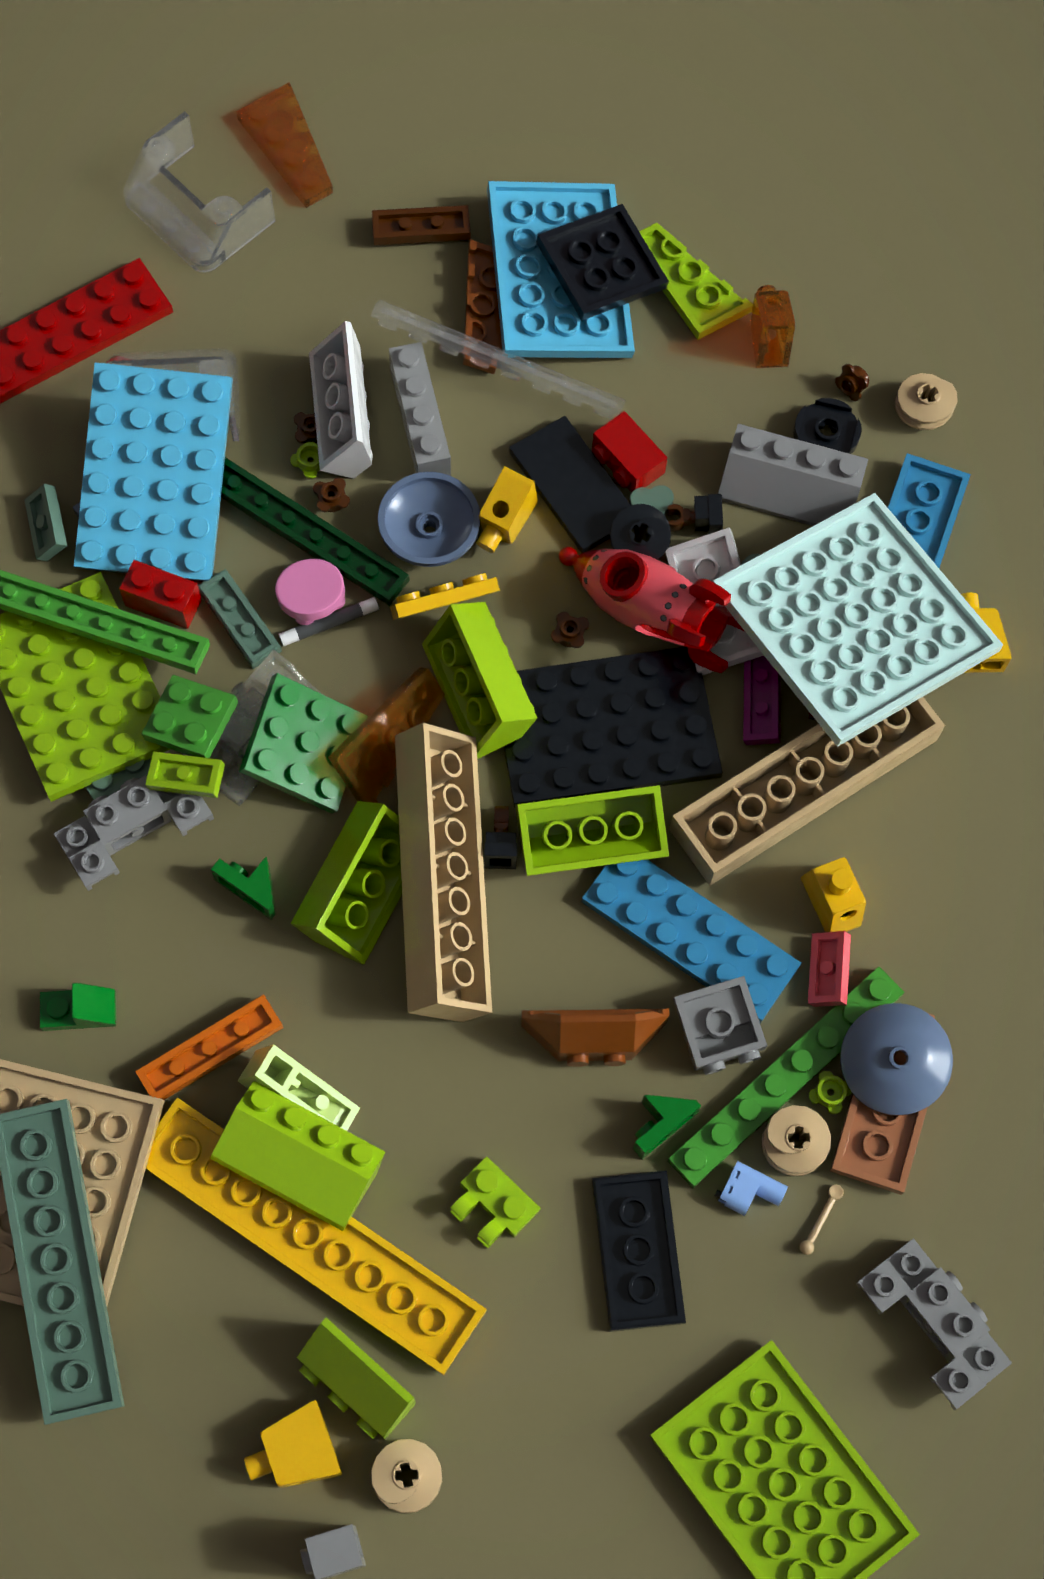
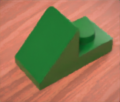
M267 857L262 860L249 878H247L248 872L239 864L233 861L227 864L222 859H218L211 868L214 880L272 920L276 913L270 866Z
M72 983V990L40 992V1028L42 1031L116 1026L115 989Z
M644 1095L642 1104L658 1123L655 1125L651 1120L635 1133L638 1140L635 1141L633 1150L643 1160L698 1114L701 1108L700 1103L692 1099Z

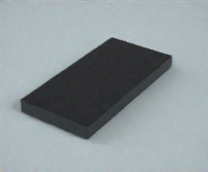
M566 416L561 417L509 447V453L526 477L535 481L536 491L581 553L587 552L610 539V529L613 520L620 511L630 506V503Z
M667 1171L592 1178L609 1332L685 1324L686 1318Z

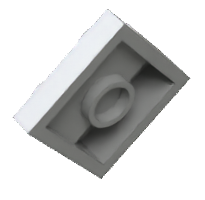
M744 976L673 998L695 1071L703 1069L704 1074L709 1075L726 1069L724 1062L738 1058L740 1064L761 1058L759 1051L765 1050L767 1043Z

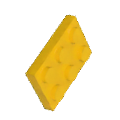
M486 573L463 579V586L454 588L453 582L430 588V595L420 597L419 591L396 597L397 604L390 606L393 620L500 591L497 577L487 579Z

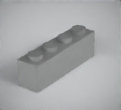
M418 342L389 348L390 370L415 472H438L451 476V457L422 343Z

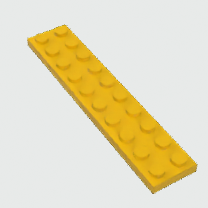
M177 1097L158 1123L146 1170L444 1376L487 1309L355 1218L351 1217L345 1229L341 1231L211 1160V1154L224 1129Z

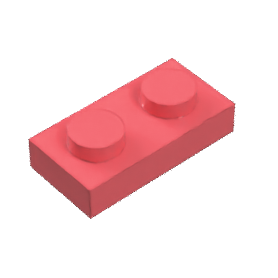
M846 931L812 933L808 1004L813 1007L847 1005L851 935Z

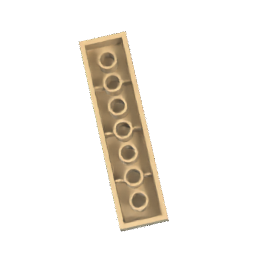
M921 697L838 747L823 728L817 724L674 814L669 830L706 882L711 886L936 742L945 724L924 697Z
M421 723L395 735L407 1008L410 1014L465 1022L492 1013L476 737Z

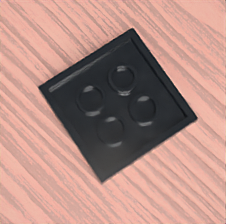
M623 204L546 231L537 236L536 243L582 321L664 290L669 283V280Z

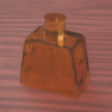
M764 285L754 294L751 315L756 368L788 367L795 331V319L789 294L785 290H776L772 285ZM770 329L776 332V337L770 340L769 336Z

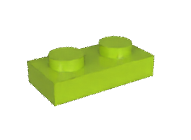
M153 751L145 785L149 790L218 798L225 764L220 759Z

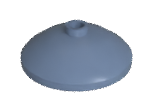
M420 472L402 478L386 492L379 506L378 527L383 542L395 556L416 566L436 567L457 560L472 547L480 529V510L473 493L458 479L438 472ZM426 527H433L435 531L427 533L424 529Z
M890 1003L866 1011L853 1022L843 1039L840 1063L847 1086L853 1095L865 1106L883 1114L908 1115L930 1106L944 1092L952 1073L953 1054L947 1034L931 1015L915 1006ZM896 1051H902L906 1055V1062L903 1065H898L894 1062L893 1055Z

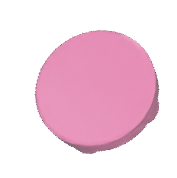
M305 559L297 561L283 570L277 579L275 592L278 604L287 615L295 618L296 622L300 625H309L314 620L327 617L335 610L341 609L345 604L343 576L336 566L325 560Z

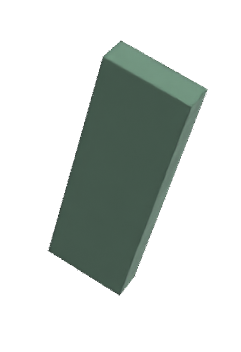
M226 569L198 585L200 595L252 669L282 652L277 640Z

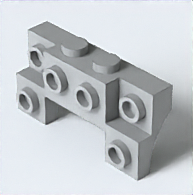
M146 775L140 779L132 778L122 784L120 790L110 796L104 795L94 799L88 808L83 810L85 816L58 830L54 835L89 891L93 889L92 885L113 873L114 875L120 873L110 857L111 855L171 822V819L182 836L187 835L188 830L207 819L209 821L213 820V814L202 796L149 790L145 785Z
M914 1238L855 1283L858 1288L861 1287L872 1301L879 1315L900 1300L948 1363L929 1379L938 1386L951 1403L950 1406L953 1410L962 1406L983 1389L988 1382L1012 1364L988 1333L990 1328L985 1323L988 1319L983 1310L976 1303L972 1302L970 1304L960 1292L963 1290V1287L956 1276L950 1271L945 1273L941 1267L937 1268Z

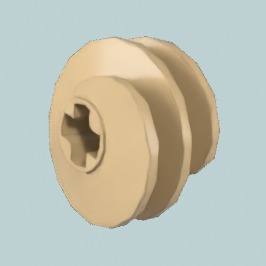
M919 373L911 375L902 382L895 398L896 412L900 419L912 428L934 430L943 426L952 417L958 402L957 391L952 383L933 374Z
M792 1105L780 1109L767 1123L761 1138L762 1152L767 1162L778 1172L789 1176H804L815 1171L827 1158L831 1147V1134L827 1123L818 1112L806 1106ZM793 1134H798L799 1140H804L799 1149L794 1147V1142L788 1141Z
M414 1439L396 1440L386 1445L376 1456L371 1470L372 1486L378 1499L389 1509L405 1514L421 1511L433 1502L440 1491L442 1484L440 1461L435 1452L423 1442ZM409 1465L411 1471L418 1472V1479L412 1480L413 1486L405 1487L401 1480H396V1473H402L401 1467Z

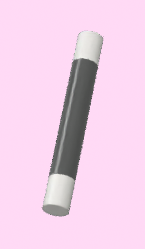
M375 597L336 611L322 619L314 620L309 625H300L278 635L284 647L379 610V606Z

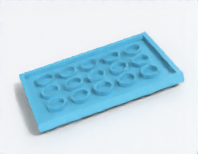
M488 181L487 197L503 357L632 358L635 348L629 303L582 321L536 243L538 234L617 206L615 184Z
M95 362L74 558L75 568L127 573L133 560H137L188 580L208 581L213 577L233 384L232 377Z

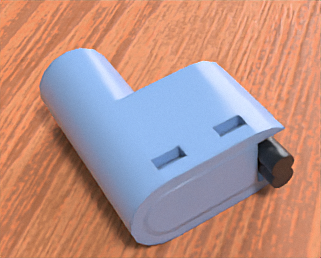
M737 1161L723 1191L717 1189L714 1196L719 1198L718 1201L725 1204L724 1206L745 1216L755 1195L779 1206L788 1186Z

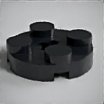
M821 398L816 400L815 404H811L808 407L804 406L800 410L795 421L793 434L794 439L852 454L859 443L862 427L859 418L858 420L852 413V408L848 404L833 398ZM825 425L831 426V431L836 434L825 436L819 429H824Z

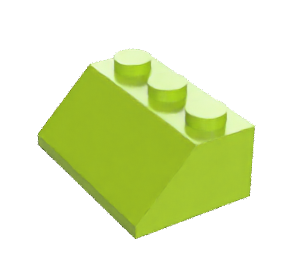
M327 1317L320 1323L297 1356L299 1362L303 1364L298 1371L315 1387L320 1381L332 1391L327 1398L344 1413L350 1407L360 1417L356 1424L372 1439L379 1434L385 1440L416 1404L414 1397Z

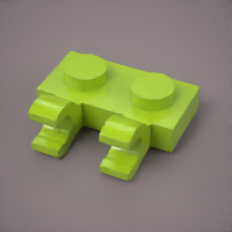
M486 1156L460 1182V1186L466 1193L450 1207V1213L461 1223L478 1204L483 1207L494 1219L477 1234V1239L488 1249L505 1230L514 1238L538 1214L541 1208Z

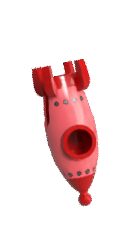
M567 546L560 551V562L565 566L574 565L576 576L584 590L600 609L615 620L647 636H653L688 647V654L693 662L710 671L722 673L728 668V661L712 653L710 649L720 640L727 624L742 631L744 630L725 607L731 600V594L721 586L704 578L697 580L693 584L683 575L676 572L675 568L651 556L628 549H599L578 555L574 548Z

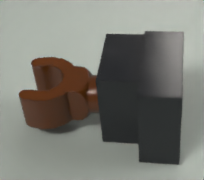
M722 494L694 496V510L683 508L677 504L669 505L667 507V514L680 517L679 520L668 521L670 530L679 531L684 526H689L690 524H694L695 532L708 531V534L723 530Z
M495 806L494 832H486L484 869H516V833L508 832L509 806Z

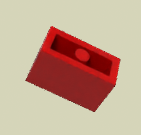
M625 411L593 433L592 453L600 464H606L612 470L615 480L621 487H627L633 492L637 488L647 487L665 474L668 457Z
M133 560L119 588L126 607L186 629L189 628L202 601L196 582L137 560Z

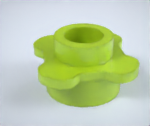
M307 442L301 445L297 453L293 454L290 458L291 465L300 468L307 479L315 478L320 470L318 445L315 442ZM309 458L314 459L313 462H308L307 460Z
M823 1071L818 1076L819 1083L816 1088L810 1090L809 1099L813 1104L819 1103L825 1106L830 1114H838L843 1109L842 1102L845 1097L849 1096L852 1092L846 1082L840 1077L834 1076L830 1071ZM827 1090H833L834 1095L829 1096Z

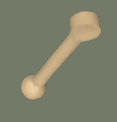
M832 1185L829 1188V1198L807 1240L800 1243V1251L803 1254L809 1255L814 1251L813 1243L835 1201L840 1200L844 1194V1190L840 1185Z

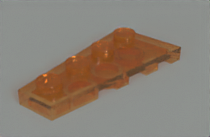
M290 82L236 111L239 122L306 208L333 193L332 183Z
M419 667L328 757L357 801L378 803L375 799L383 787L387 788L395 776L392 774L396 767L395 735L421 723H428L445 696L429 668Z

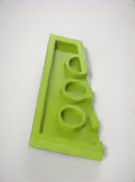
M656 222L639 231L669 280L667 288L662 291L697 340L753 311L754 304L747 298L742 299L733 292L734 287L724 279L721 281L709 271V266L701 259L697 261L686 252L687 247Z

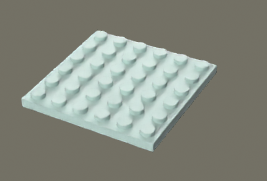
M876 493L713 580L715 584L731 594V600L725 606L837 747L995 655L1003 646V643Z

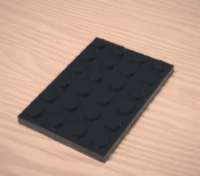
M688 647L517 671L526 694L534 707L537 719L521 738L504 746L514 808L515 804L656 785L662 787L722 777L723 772L702 672H697L696 665L688 654Z

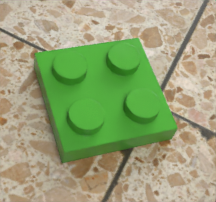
M172 675L141 734L144 740L189 756L210 758L238 704V700L233 694Z

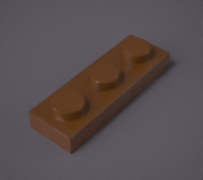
M468 205L372 210L374 245L471 239Z

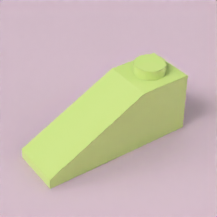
M274 1044L256 1050L238 1079V1082L247 1088L250 1087L253 1081H256L346 1131L360 1107Z

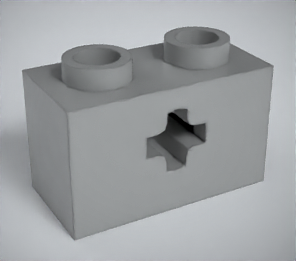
M353 1524L306 1538L307 1548L300 1550L306 1574H314L315 1579L331 1578L366 1566L357 1529Z

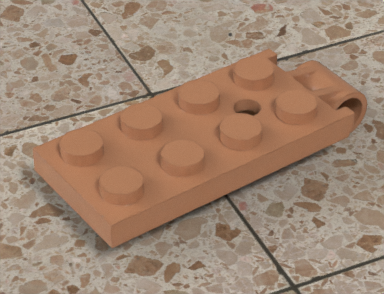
M896 1051L893 1055V1060L896 1064L903 1065L906 1062V1055L902 1051ZM852 1093L830 1172L902 1195L905 1192L928 1107L908 1115H888L865 1106Z

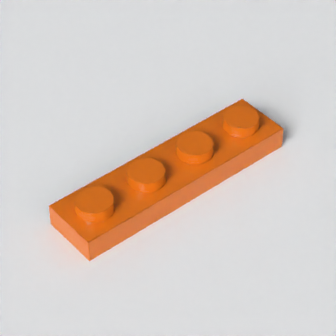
M263 994L135 1072L149 1096L165 1100L283 1029V1025Z

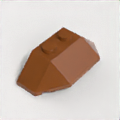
M669 1008L522 1010L521 1027L557 1061H567L568 1066H587L589 1061H604L606 1066H622L626 1064V1060H632L667 1024L670 1013Z

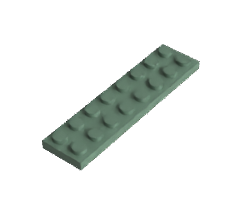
M63 1099L0 1114V1171L44 1425L124 1407L70 1102L68 1099Z

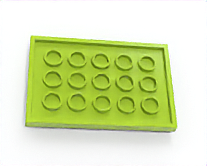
M101 572L60 589L118 609ZM10 612L0 614V689L51 802L89 786L96 780L121 772L128 766L142 760H148L152 758L153 751L164 753L170 750L169 748L144 740L141 734L160 699L159 692L141 656Z
M772 1340L649 1435L754 1579H867L920 1535Z

